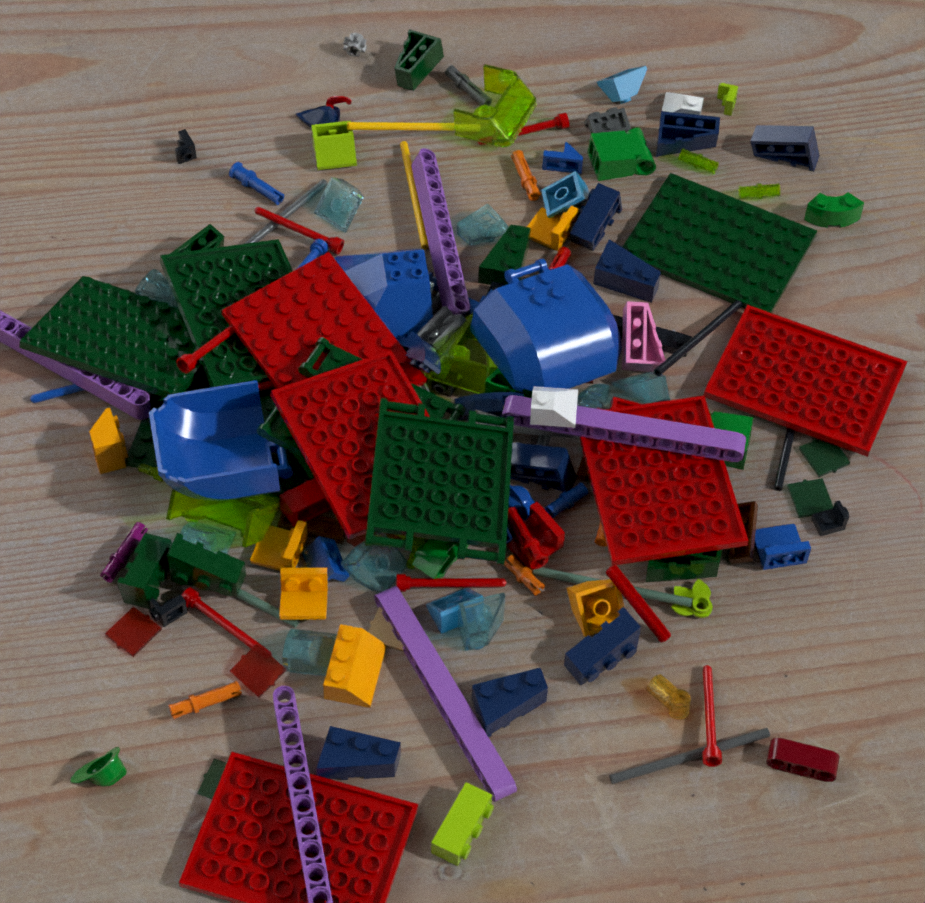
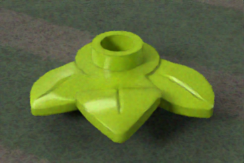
M698 579L692 589L674 586V595L693 599L691 608L673 604L671 608L677 614L682 616L694 615L698 618H705L711 614L713 605L709 600L711 591L702 580Z

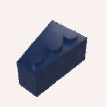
M756 125L750 141L753 155L775 162L782 160L790 162V166L796 167V165L809 167V171H815L820 155L814 126Z
M600 183L597 184L595 189H591L588 195V202L581 207L578 214L579 218L576 222L572 223L569 229L573 243L594 251L604 237V230L607 225L611 226L614 223L612 217L616 212L620 214L623 210L619 191Z
M512 442L510 479L529 484L530 481L543 485L542 489L549 491V488L562 492H568L572 489L576 480V473L566 448Z
M624 607L618 611L620 616L610 624L607 621L600 626L603 629L592 638L589 635L565 653L564 666L580 685L587 681H594L600 673L605 670H612L618 662L624 658H631L637 652L641 626Z
M541 667L472 685L471 699L479 723L487 736L491 737L492 733L498 729L507 727L514 719L519 716L523 717L547 701L548 686Z
M330 726L316 768L317 776L328 779L340 778L341 780H348V778L364 777V779L395 777L401 757V742Z

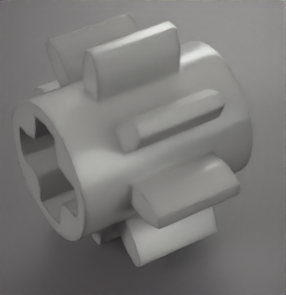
M350 33V37L344 38L343 50L350 56L359 57L360 52L365 53L367 40L359 33Z

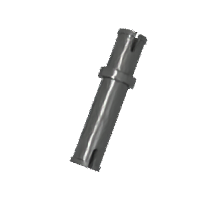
M453 65L446 69L445 75L455 82L457 88L463 89L484 109L491 105L492 98L473 84L466 74H462Z

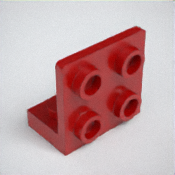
M537 501L530 505L529 518L524 523L532 537L540 542L542 552L550 556L564 547L565 532ZM510 529L509 532L512 535V540L506 544L507 547L525 567L530 568L527 556L522 554L520 550L521 544L513 530Z

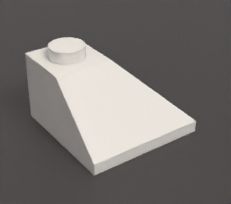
M666 92L662 111L701 115L704 98Z
M534 386L530 425L575 428L578 389Z

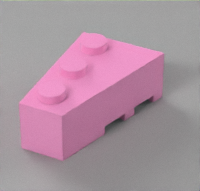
M627 301L623 308L622 370L654 372V369L666 359L663 354L661 341L656 332V325L649 304Z

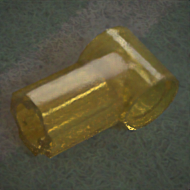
M661 674L654 676L647 685L646 691L668 709L669 715L677 720L685 719L690 711V694L683 689L676 688Z

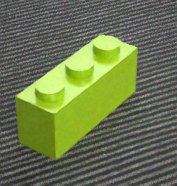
M466 782L431 842V853L456 866L459 865L461 859L465 860L472 847L470 846L473 838L477 839L482 831L483 825L481 824L484 818L489 819L494 809L492 794Z

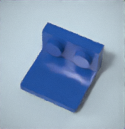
M795 524L756 529L755 547L763 570L807 563L811 546L809 541L801 542Z

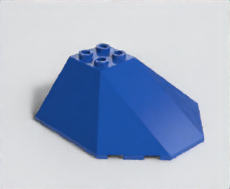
M417 248L336 256L334 258L395 338L398 335L407 338L411 331L417 333L433 317L430 280L424 249Z

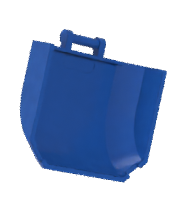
M542 258L536 260L534 264L516 270H506L504 275L509 284L496 288L474 309L470 331L514 390L521 392L523 389L533 391L534 386L570 389L616 372L622 350V342L614 316L583 274L568 264L549 270L545 259ZM537 271L540 273V274H537V275H534V276H531V277L522 279V280H520V281H519V279H518L519 277H522V276H525V275H528V274H531V273H534V272H537Z
M257 380L170 394L163 399L164 404L158 409L153 408L149 412L158 473L166 484L183 495L204 501H230L266 495L280 491L278 477L288 479L293 475L292 467L288 463L287 449L271 441L268 442L267 439L259 436L256 432L259 425L264 423ZM271 452L277 453L280 465L273 464Z

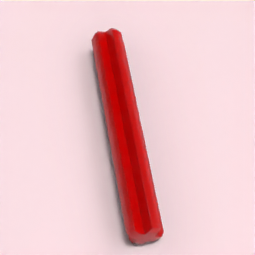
M617 565L610 566L606 570V575L661 643L667 641L671 637L669 630Z

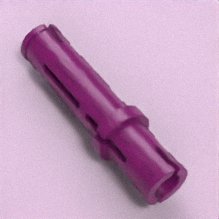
M136 522L115 554L112 553L109 557L110 561L100 573V576L106 582L112 583L121 568H125L129 556L135 550L143 535L148 531V528H145L143 523Z

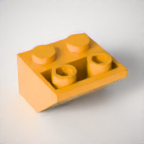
M110 408L104 410L89 431L100 474L126 468L125 459L128 458L124 435L119 429L117 415H112Z

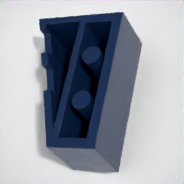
M661 111L656 157L716 147L720 117Z
M609 239L595 267L593 284L652 303L659 288L661 272Z

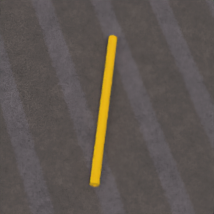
M347 122V130L481 131V123Z
M402 141L400 148L421 248L427 250L429 245L412 172L408 143Z

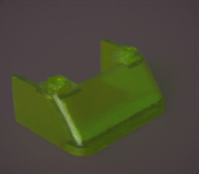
M485 64L483 66L484 90L502 96L494 107L481 105L476 108L474 113L454 109L455 136L498 147H508L513 144L536 108V97L516 72Z
M472 313L465 317L467 321L436 350L440 357L441 372L439 374L433 372L428 374L425 372V375L431 380L481 394L485 392L488 365L469 360L471 353L465 347L469 338L477 341L470 331Z
M172 488L166 519L172 520L182 516L188 522L197 523L199 520L206 518L241 531L240 536L243 538L242 547L246 548L263 540L279 510L280 500L266 494L230 501H204L183 495Z

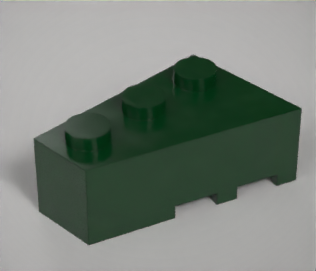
M409 29L407 40L403 44V51L399 54L394 70L397 86L414 91L442 60L444 54L441 38Z
M209 224L170 254L224 247L225 236Z
M512 224L508 227L480 264L478 283L491 285L492 281L504 285L509 284L505 279L504 273L509 269L516 270L524 267L530 245V227Z
M148 533L143 535L134 551V555H136L134 562L127 563L125 567L128 570L124 578L119 577L117 581L124 603L150 609L149 600L154 598L157 601L159 596L158 588L167 576L166 568L169 563L168 553L172 546L171 539Z
M177 533L168 553L171 581L180 585L194 586L200 590L218 592L224 596L231 595L237 597L246 576L245 562L219 550L217 553H213L204 549L203 543L197 541L195 545L183 540L184 535Z
M722 549L649 560L645 582L717 577Z

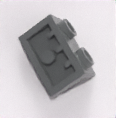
M613 107L604 113L593 112L588 115L584 122L585 126H589L590 133L623 130L627 132L631 129L625 108L617 109V107Z
M443 306L416 334L433 346L435 350H438L467 320L461 314L454 315L446 306Z

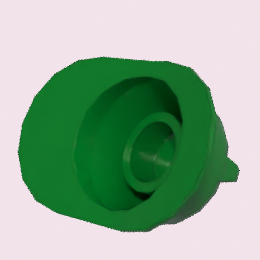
M115 747L105 755L78 769L71 777L70 782L75 784L89 779L97 786L102 787L111 786L118 782L127 773L118 756L120 748Z

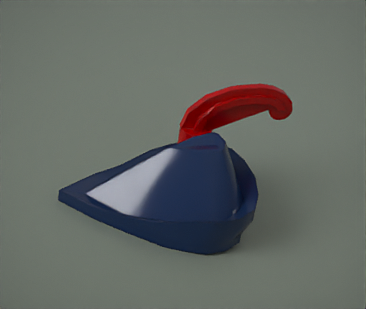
M332 96L327 99L326 105L296 113V116L309 127L315 124L339 122L340 109L334 106V104L346 102V104L350 105L352 101L345 96Z

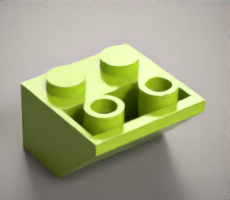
M351 121L311 125L317 170L357 166L353 130H347V122Z

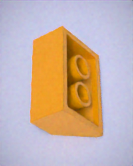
M340 624L323 683L324 699L371 708L386 651V644L363 628Z

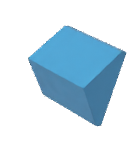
M466 587L426 604V607L442 634L483 617L484 599L481 594Z

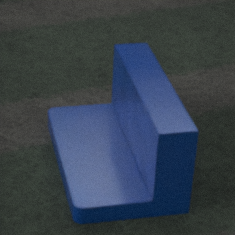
M318 536L302 551L307 568H327L328 581L335 579L344 582L350 577L335 540Z

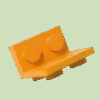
M570 206L568 211L563 212L562 215L558 214L548 218L546 209L541 207L527 226L531 228L530 239L558 251L569 237V229L572 223L577 221L578 208Z
M298 520L295 528H291V530L264 525L250 558V563L281 571V568H296L308 538L307 522Z
M281 568L279 618L281 620H325L328 599L327 568Z

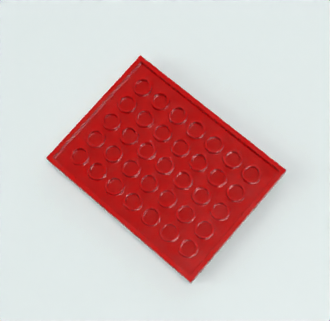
M330 252L222 310L225 320L233 328L234 332L276 388L307 379V377L299 373L298 368L303 362H306L320 337L326 338L330 344L361 359L392 350L410 383L420 387L427 381L424 374L410 364L411 360L405 356L407 353ZM322 352L312 368L318 370L328 354Z
M747 305L703 395L705 398L868 457L908 361Z
M392 350L271 390V398L348 539L366 533L380 398H386L387 401L413 405L422 404ZM425 409L424 416L430 417ZM386 410V411H391V412H398V413H405V414L417 415V414H413V413H406V412Z
M704 395L605 409L607 411L714 428ZM579 436L612 565L748 546L749 540L723 460Z
M231 752L179 880V887L233 903H308L284 766ZM309 773L333 903H386L418 811V804ZM298 785L295 787V789L301 790L305 786ZM302 807L298 811L306 812L309 808ZM305 830L302 833L305 835L312 834L313 831ZM309 853L306 856L309 858H314L318 854ZM313 876L312 878H310V880L312 881H319L322 879V877L320 876ZM318 899L314 903H326V901Z

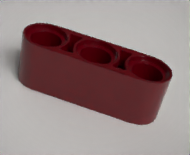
M773 738L770 741L766 764L776 770L824 782H832L836 780L840 756L832 750L784 738Z

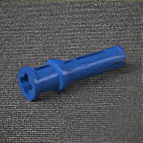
M236 162L230 168L229 177L232 179L236 178L242 182L244 187L253 188L276 205H279L284 200L285 195L259 179L254 171L247 170L243 167L242 163Z

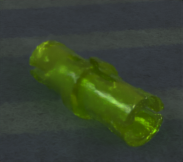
M684 148L681 149L678 156L679 161L693 165L695 169L700 168L713 174L716 173L719 162L703 157L701 153L696 154Z
M757 183L756 186H739V199H762L763 197L780 196V184L762 185Z

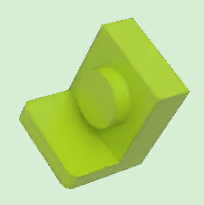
M719 83L717 99L722 100V106H725L724 115L732 116L737 99L738 86Z

